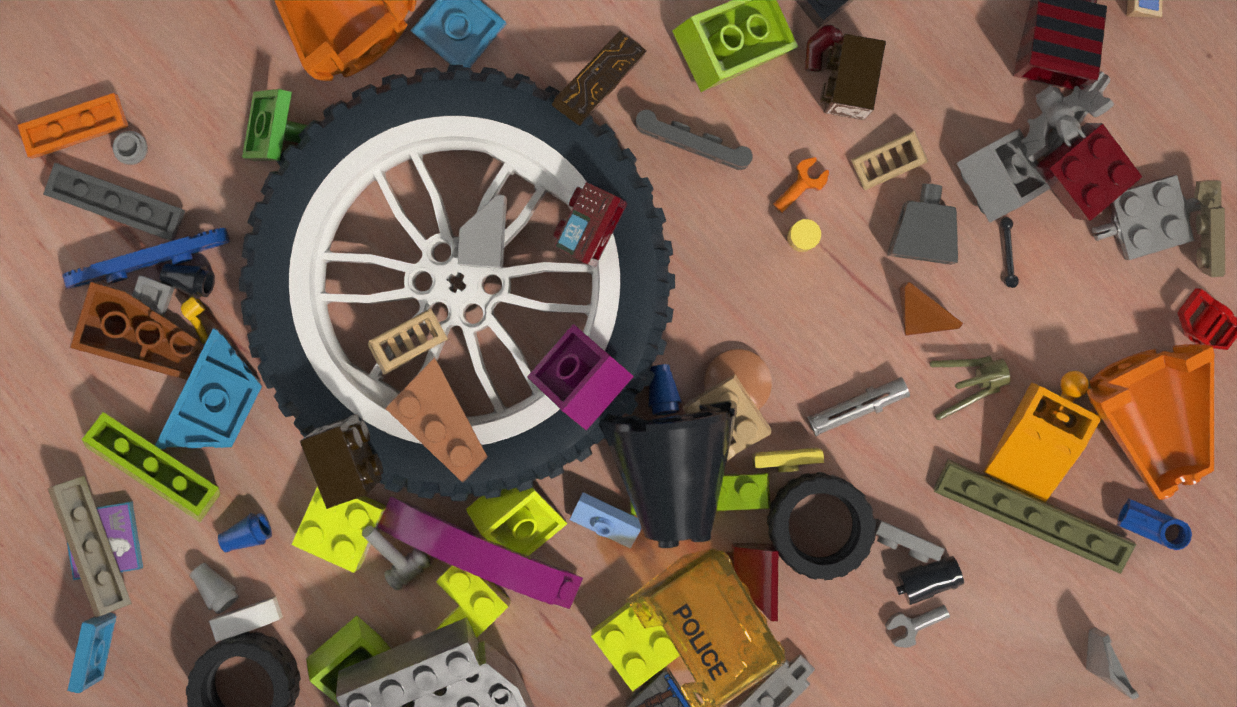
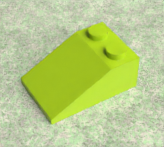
M732 0L694 15L672 30L700 92L727 82L798 48L777 0Z
M355 616L306 658L309 681L340 706L336 699L338 671L391 648L377 632L360 617Z

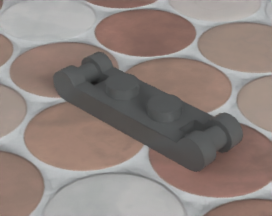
M642 110L636 117V128L641 134L741 171L745 170L752 161L753 154L748 147L740 146L734 150L721 145L723 140L714 135L704 133L700 137L690 133L691 128L680 122L672 121L671 125L663 123L656 119V115L651 110Z

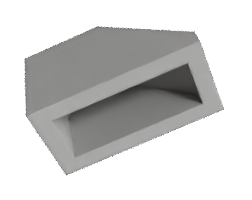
M496 195L460 227L459 237H453L452 257L458 258V265L503 268L507 205L505 195Z

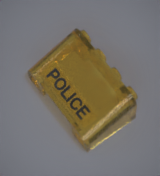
M707 549L683 555L627 598L628 603L644 629L657 626L664 628L696 681L684 683L680 687L692 707H723L783 666L786 662L784 647L775 639L767 625L766 617L757 609L750 597L748 587L739 579L732 567L731 559L723 551ZM642 605L649 610L651 616L644 611ZM696 694H698L703 699V703L699 701Z

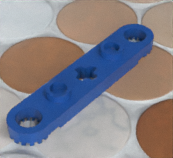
M217 228L213 232L209 230V234L205 231L193 237L187 236L98 262L89 267H83L82 271L81 268L77 269L78 272L71 270L62 276L67 289L89 285L90 281L96 283L106 280L108 284L128 279L126 273L167 261H172L173 265L193 260L192 254L225 245L230 242L226 228Z

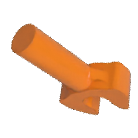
M816 157L802 160L795 167L798 172L797 180L773 203V206L780 213H783L806 189L820 191L826 185L829 170H825L817 179H811L808 176V169L816 162Z

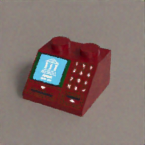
M586 182L583 189L580 187L576 188L570 199L569 206L573 209L567 221L561 219L554 231L553 238L557 240L554 247L587 265L596 267L627 203L621 198Z

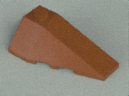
M90 281L70 342V348L185 380H188L205 344L126 291Z

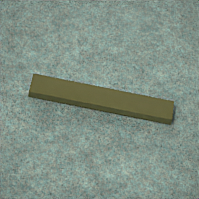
M949 459L933 488L935 493L1120 574L1136 546V543L1129 538Z

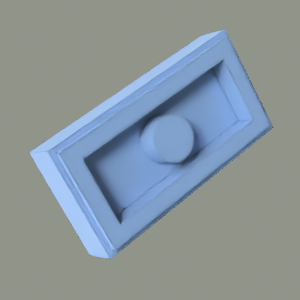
M584 492L570 517L571 521L630 549L642 528L637 517Z

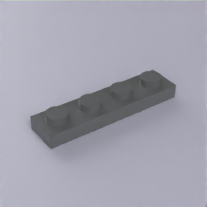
M54 163L43 195L169 241L175 240L186 211L58 163Z

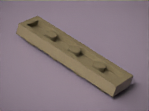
M82 476L48 488L95 618L132 604L85 477Z

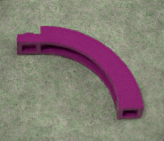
M390 496L377 526L378 529L437 559L550 605L556 604L570 609L583 580L581 576L494 543L439 518L416 505Z

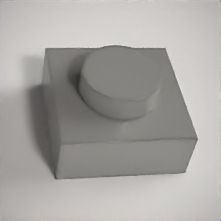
M139 275L132 296L165 317L175 288Z

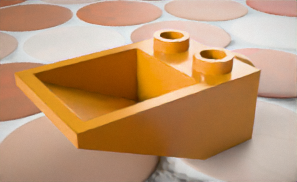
M1069 371L1064 374L1060 381L1062 390L1060 396L1031 382L983 472L1046 502L1084 451L1101 420L1100 416L1073 403L1075 398L1081 397L1087 392L1089 386L1087 377L1079 371ZM1042 399L1044 403L1043 408L1041 410L1035 411L1040 400ZM1072 414L1074 418L1073 423L1065 426L1063 421L1068 422L1069 416L1067 415Z

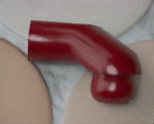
M825 25L807 40L806 71L818 72L822 70L823 51L833 46L834 42L839 43L843 37L842 31L839 28H835L833 25Z

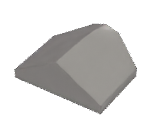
M1096 627L1090 629L1086 670L1131 699L1138 698L1137 691L1132 688L1110 644L1112 642L1110 636Z

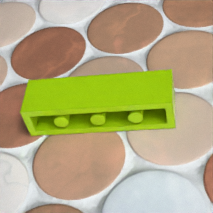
M102 412L82 438L87 449L198 522L202 521L220 496L219 487L104 412Z

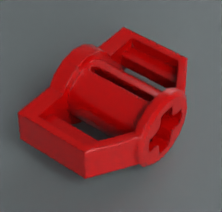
M1195 288L1177 312L1183 334L1195 344L1213 346V349L1228 350L1237 338V317L1234 316V313L1227 306L1215 300L1203 289ZM1204 303L1205 308L1191 325L1190 317L1199 305ZM1224 322L1228 323L1229 326L1215 345L1210 344L1209 342Z

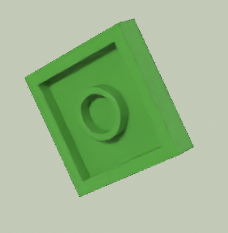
M281 89L253 92L242 154L243 159L252 161H280L283 140L294 143L301 141L299 134L307 125L287 120L292 92Z

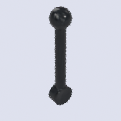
M1005 217L1000 222V226L1004 230L1007 276L1004 279V284L1008 288H1015L1019 284V279L1014 275L1011 229L1014 223L1011 218Z

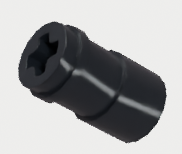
M945 556L940 561L924 566L919 565L899 572L897 575L900 586L896 587L898 595L904 594L908 604L912 605L932 598L935 594L949 589L955 590L958 586L964 585V579L955 557Z

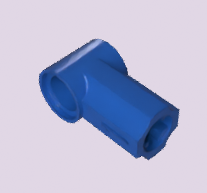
M1130 498L1122 506L1118 516L1117 526L1157 542L1169 549H1183L1188 546L1192 538L1191 528L1184 521ZM1176 524L1179 531L1178 536L1173 541L1168 542L1165 538V531L1170 525Z

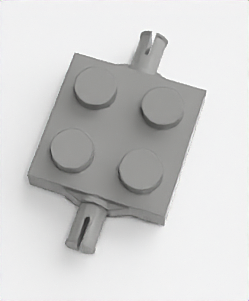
M1172 175L1129 188L1110 204L1112 210L1111 223L1093 227L1092 233H1099L1093 235L1096 241L1115 235L1121 244L1124 259L1132 260L1194 241L1189 222L1190 213L1201 210V205L1196 204L1199 202L1195 198L1185 199L1181 192L1178 176Z

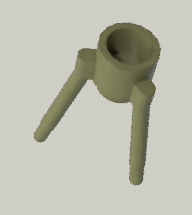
M991 356L980 359L930 362L931 367L943 368L980 366V368L976 369V377L957 382L955 387L961 389L979 384L981 388H985L936 414L935 418L937 420H941L990 394L998 393L1001 386L1010 384V372L1004 359L992 361Z

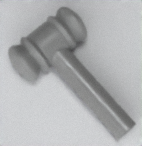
M367 526L362 532V536L393 564L391 570H386L384 575L388 584L395 590H400L403 584L407 585L411 579L420 572H423L424 568H428L431 564L428 555L416 548L413 549L412 553H408L406 557L403 556L373 526Z

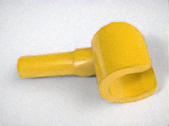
M191 297L182 304L181 312L194 325L201 342L206 344L208 335L198 317L205 310V306L200 299Z

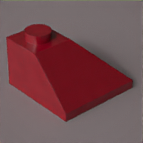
M732 543V552L726 551L725 555L726 572H732L731 577L733 581L770 621L778 622L779 551L775 549L772 543Z

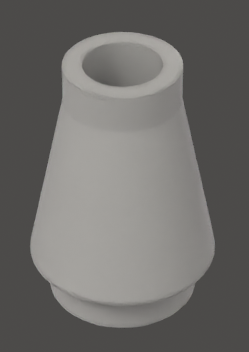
M206 563L199 565L189 575L197 586L208 609H213L216 614L227 610L239 597L235 592L236 587L212 570Z

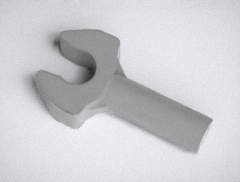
M945 605L913 619L906 617L902 612H898L889 618L885 627L888 630H892L901 625L905 626L906 633L892 640V643L897 647L909 648L916 644L915 637L919 630L945 620L950 615Z

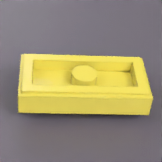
M820 448L755 452L752 454V461L755 468L778 467V472L799 471V465L824 463V455Z

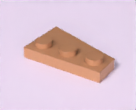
M435 357L385 408L462 482L488 457Z

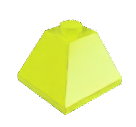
M533 487L521 492L517 488L510 490L502 489L500 497L486 499L485 496H481L465 509L485 539L526 556L532 554L568 524Z

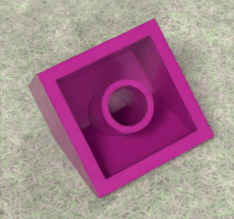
M574 324L527 376L558 408L585 430L593 424L634 377Z

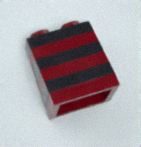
M1031 0L1013 76L1074 91L1076 86L1083 90L1098 81L1107 6L1097 4V0Z

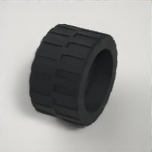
M817 472L816 474L806 473L788 481V484L780 488L776 493L775 499L770 504L769 516H767L769 539L772 541L775 549L779 551L780 558L793 571L815 580H833V578L844 577L852 570H856L861 565V562L870 554L872 544H874L876 536L874 535L876 520L873 517V509L865 499V495L851 483L833 474L828 475L822 472ZM825 493L839 498L847 506L852 517V531L848 541L839 551L827 557H813L803 553L794 545L789 533V518L792 510L797 503L812 494Z
M245 632L224 639L208 649L194 663L195 666L189 673L188 685L186 686L187 706L226 707L220 700L216 690V673L224 661L237 656L256 661L269 674L274 689L273 702L270 707H294L300 692L299 681L301 678L300 672L297 669L298 664L285 645L283 646L278 642V639L266 636L264 633Z

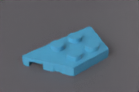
M212 329L155 444L159 449H166L167 447H232L263 386L218 329Z

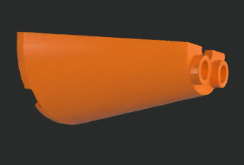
M417 0L274 1L303 68L315 79L332 81L333 75L342 74L345 78L352 76L382 57L406 29L408 24L404 19L408 11L412 12L415 10Z
M1200 344L1174 345V352L1162 351L1158 354L1156 348L1112 363L1098 372L1089 381L1091 388L1087 389V394L1091 404L1155 499L1163 500L1170 498L1174 495V492L1179 490L1178 484H1196L1201 481L1202 477L1214 471L1213 346Z

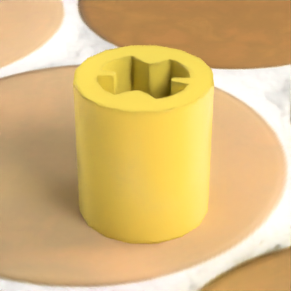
M802 219L796 222L787 234L789 245L798 252L811 250L821 239L819 226L809 219Z

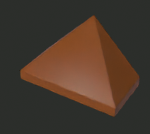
M903 283L899 288L905 336L960 329L964 324L912 283Z

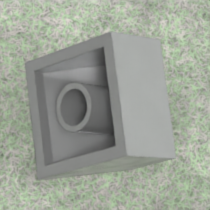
M1020 128L957 162L964 182L970 186L977 199L980 211L986 215L989 223L1023 206L1050 189L1049 185L1035 168L1038 164L1037 159L1030 162L1026 157L1027 148L1021 142L1025 137Z

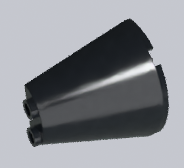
M728 400L699 405L700 412L652 420H644L635 415L601 420V428L644 535L647 539L658 541V547L673 548L679 545V541L690 539L692 542L711 540V532L713 530L737 415L736 402Z

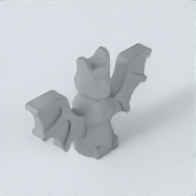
M1051 85L1036 95V102L1042 114L1036 119H1028L1027 122L1029 123L1030 130L1028 135L1021 140L1022 144L1027 148L1026 157L1030 162H1033L1048 152V135L1053 127L1057 129L1059 137L1070 148L1073 141L1081 136L1082 138L1086 137L1080 128L1079 122L1074 118V113L1085 111L1093 117H1099L1112 108L1114 103L1110 98L1103 97V93L1099 88L1086 92L1076 86L1071 95L1064 97L1059 88L1052 87Z

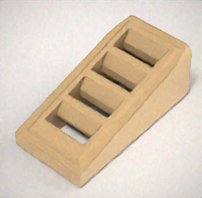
M912 131L851 159L864 190H867L927 163L928 159L916 132ZM907 141L916 159L912 162H909L902 146ZM894 147L903 164L899 168L896 167L889 151ZM881 153L890 169V172L884 174L877 155ZM868 159H870L878 176L873 180L864 163Z
M430 308L369 340L368 347L382 373L385 375L445 342L448 338ZM424 321L433 336V339L429 341L419 325ZM411 328L421 344L418 347H415L407 333ZM400 336L408 352L402 354L394 339L395 337ZM386 342L395 357L391 361L381 346Z

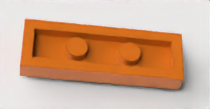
M111 93L17 126L27 156L34 159L127 128L128 124L119 96Z

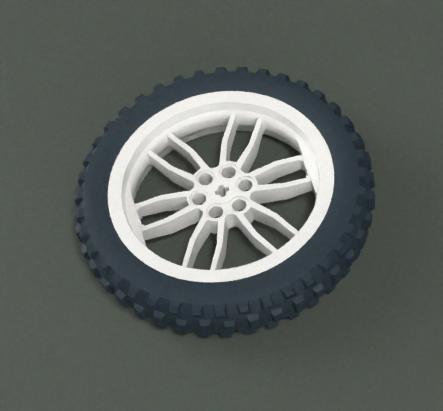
M449 65L447 72H440L436 67L416 69L415 76L409 78L404 74H392L382 78V86L380 87L369 84L352 93L353 100L348 103L340 100L336 104L323 110L325 119L310 122L299 134L301 139L299 144H290L282 152L280 161H276L280 169L270 172L260 191L264 195V199L261 202L255 203L248 219V224L253 227V231L245 234L242 257L247 259V265L241 267L239 291L245 292L247 298L241 301L244 325H250L252 330L247 334L250 343L248 347L252 358L261 359V363L257 368L267 389L274 388L276 390L274 398L279 404L278 408L285 417H295L293 424L303 437H306L321 426L357 414L359 421H364L370 433V441L368 443L372 454L378 455L383 466L382 480L379 483L384 484L385 489L398 493L404 487L407 489V492L418 494V497L432 499L435 493H440L441 496L451 497L452 501H466L469 494H473L475 497L485 496L488 499L500 497L502 489L510 490L517 488L521 492L532 488L533 480L535 479L542 480L548 476L553 479L563 474L564 465L570 464L576 459L580 462L584 461L592 455L590 447L598 444L603 438L606 439L601 428V420L620 418L625 413L629 415L633 413L638 406L634 398L637 393L642 391L644 385L650 386L655 376L650 370L652 364L655 362L656 356L663 355L667 342L661 338L663 331L666 330L667 323L672 322L674 311L673 308L668 307L670 290L675 289V274L668 272L669 256L673 255L671 241L664 240L662 224L666 222L663 209L655 208L652 202V191L654 188L648 177H640L635 165L637 158L629 148L621 150L618 146V140L615 138V132L606 123L599 126L590 115L581 126L577 125L552 106L554 99L561 91L551 86H548L545 90L540 89L536 86L535 82L530 80V77L516 73L513 79L507 78L504 72L488 67H483L481 73L473 72L470 68L463 67V65ZM469 150L487 153L504 164L483 195L477 212L498 195L510 174L513 176L516 173L535 186V193L518 218L505 229L504 248L525 227L546 192L567 204L572 211L573 208L569 206V202L577 187L583 189L587 182L621 198L627 203V206L596 267L587 264L552 262L505 268L458 265V258L452 257L454 235L443 199L423 162V155L440 151ZM410 159L413 160L431 196L440 231L439 234L428 239L424 237L406 216L386 179L385 172ZM374 180L378 182L397 220L421 249L422 258L418 263L411 264L372 254L332 253L330 251L333 238L345 213L361 192ZM439 244H448L451 248V256L444 262H438L434 257L435 248ZM335 261L377 264L405 272V288L371 295L329 294L326 292L327 263ZM423 272H428L433 281L432 286L426 291L418 290L415 283L417 276ZM543 272L589 273L592 275L591 303L588 305L542 303L510 294L511 278ZM463 274V282L466 284V288L463 291L457 289L456 293L452 291L454 285L450 282L453 276L459 278ZM496 275L500 277L502 287L498 293L491 295L486 293L484 281L489 276ZM416 298L420 304V310L413 317L430 308L432 309L437 303H444L447 306L448 316L439 324L446 336H448L452 327L460 326L462 328L475 372L494 406L493 413L467 417L488 457L464 482L459 480L385 409L400 394V391L382 381L384 377L381 376L382 371L377 363L370 374L351 363L334 332L328 312V304L331 302L377 304ZM504 302L543 312L585 313L588 318L583 332L634 376L587 430L566 415L527 378L532 371L521 349L493 314L494 308L498 303ZM478 304L483 310V317L478 323L471 324L466 319L465 312L470 305ZM424 321V322L420 323L419 325H420V327H422L424 324L426 325V323H425V321ZM488 326L510 350L532 390L530 397L509 408L503 405L484 365L477 332L484 330ZM412 328L407 331L410 338L415 334ZM400 336L394 338L400 348L404 344ZM445 342L428 351L424 365L419 373L434 357L438 360ZM387 346L384 351L391 361L394 355L389 346Z

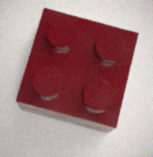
M1085 123L1081 127L1086 136L1085 138L1079 137L1071 143L1072 146L1070 148L1064 142L1035 166L1036 170L1074 219L1091 221L1143 177L1103 123Z

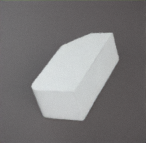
M272 597L216 616L209 623L215 641L218 642L281 619L283 615L277 598Z

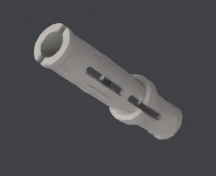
M900 377L875 389L871 386L866 389V393L839 403L813 416L810 415L807 418L815 436H819L823 432L846 424L873 411L876 414L883 411V407L910 397V393L904 379ZM884 394H888V396L883 397V398H881V399H878V400H876V401H873L872 403H869V404H867V405H865V406H862V405H861V404H863V403H865V402H868V401H871V400H873V399H875V398H877V397H879V396H882V395H884ZM851 408H856L855 410L843 414L839 417H836L832 420L828 419Z

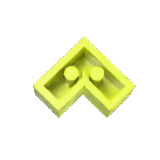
M451 565L438 578L436 583L459 606L439 624L436 630L467 617L477 638L509 607L511 600L495 583Z

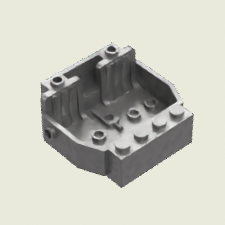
M467 617L338 671L336 699L340 707H534L516 666L487 642L482 641L479 643Z

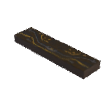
M619 31L556 96L552 106L574 123L581 126L639 63L647 50Z

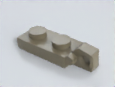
M1196 181L1194 198L1201 205V214H1198L1196 217L1197 233L1201 235V248L1197 249L1196 254L1197 265L1200 269L1202 268V273L1210 277H1223L1225 275V208L1222 207L1221 181Z

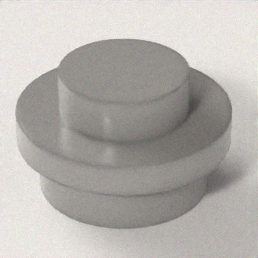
M124 131L117 135L113 142V153L120 162L127 165H135L146 157L148 145L141 134L135 131Z

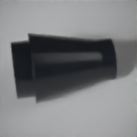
M165 264L160 273V280L164 284H168L199 299L201 296L208 297L211 294L215 283V275L206 266Z

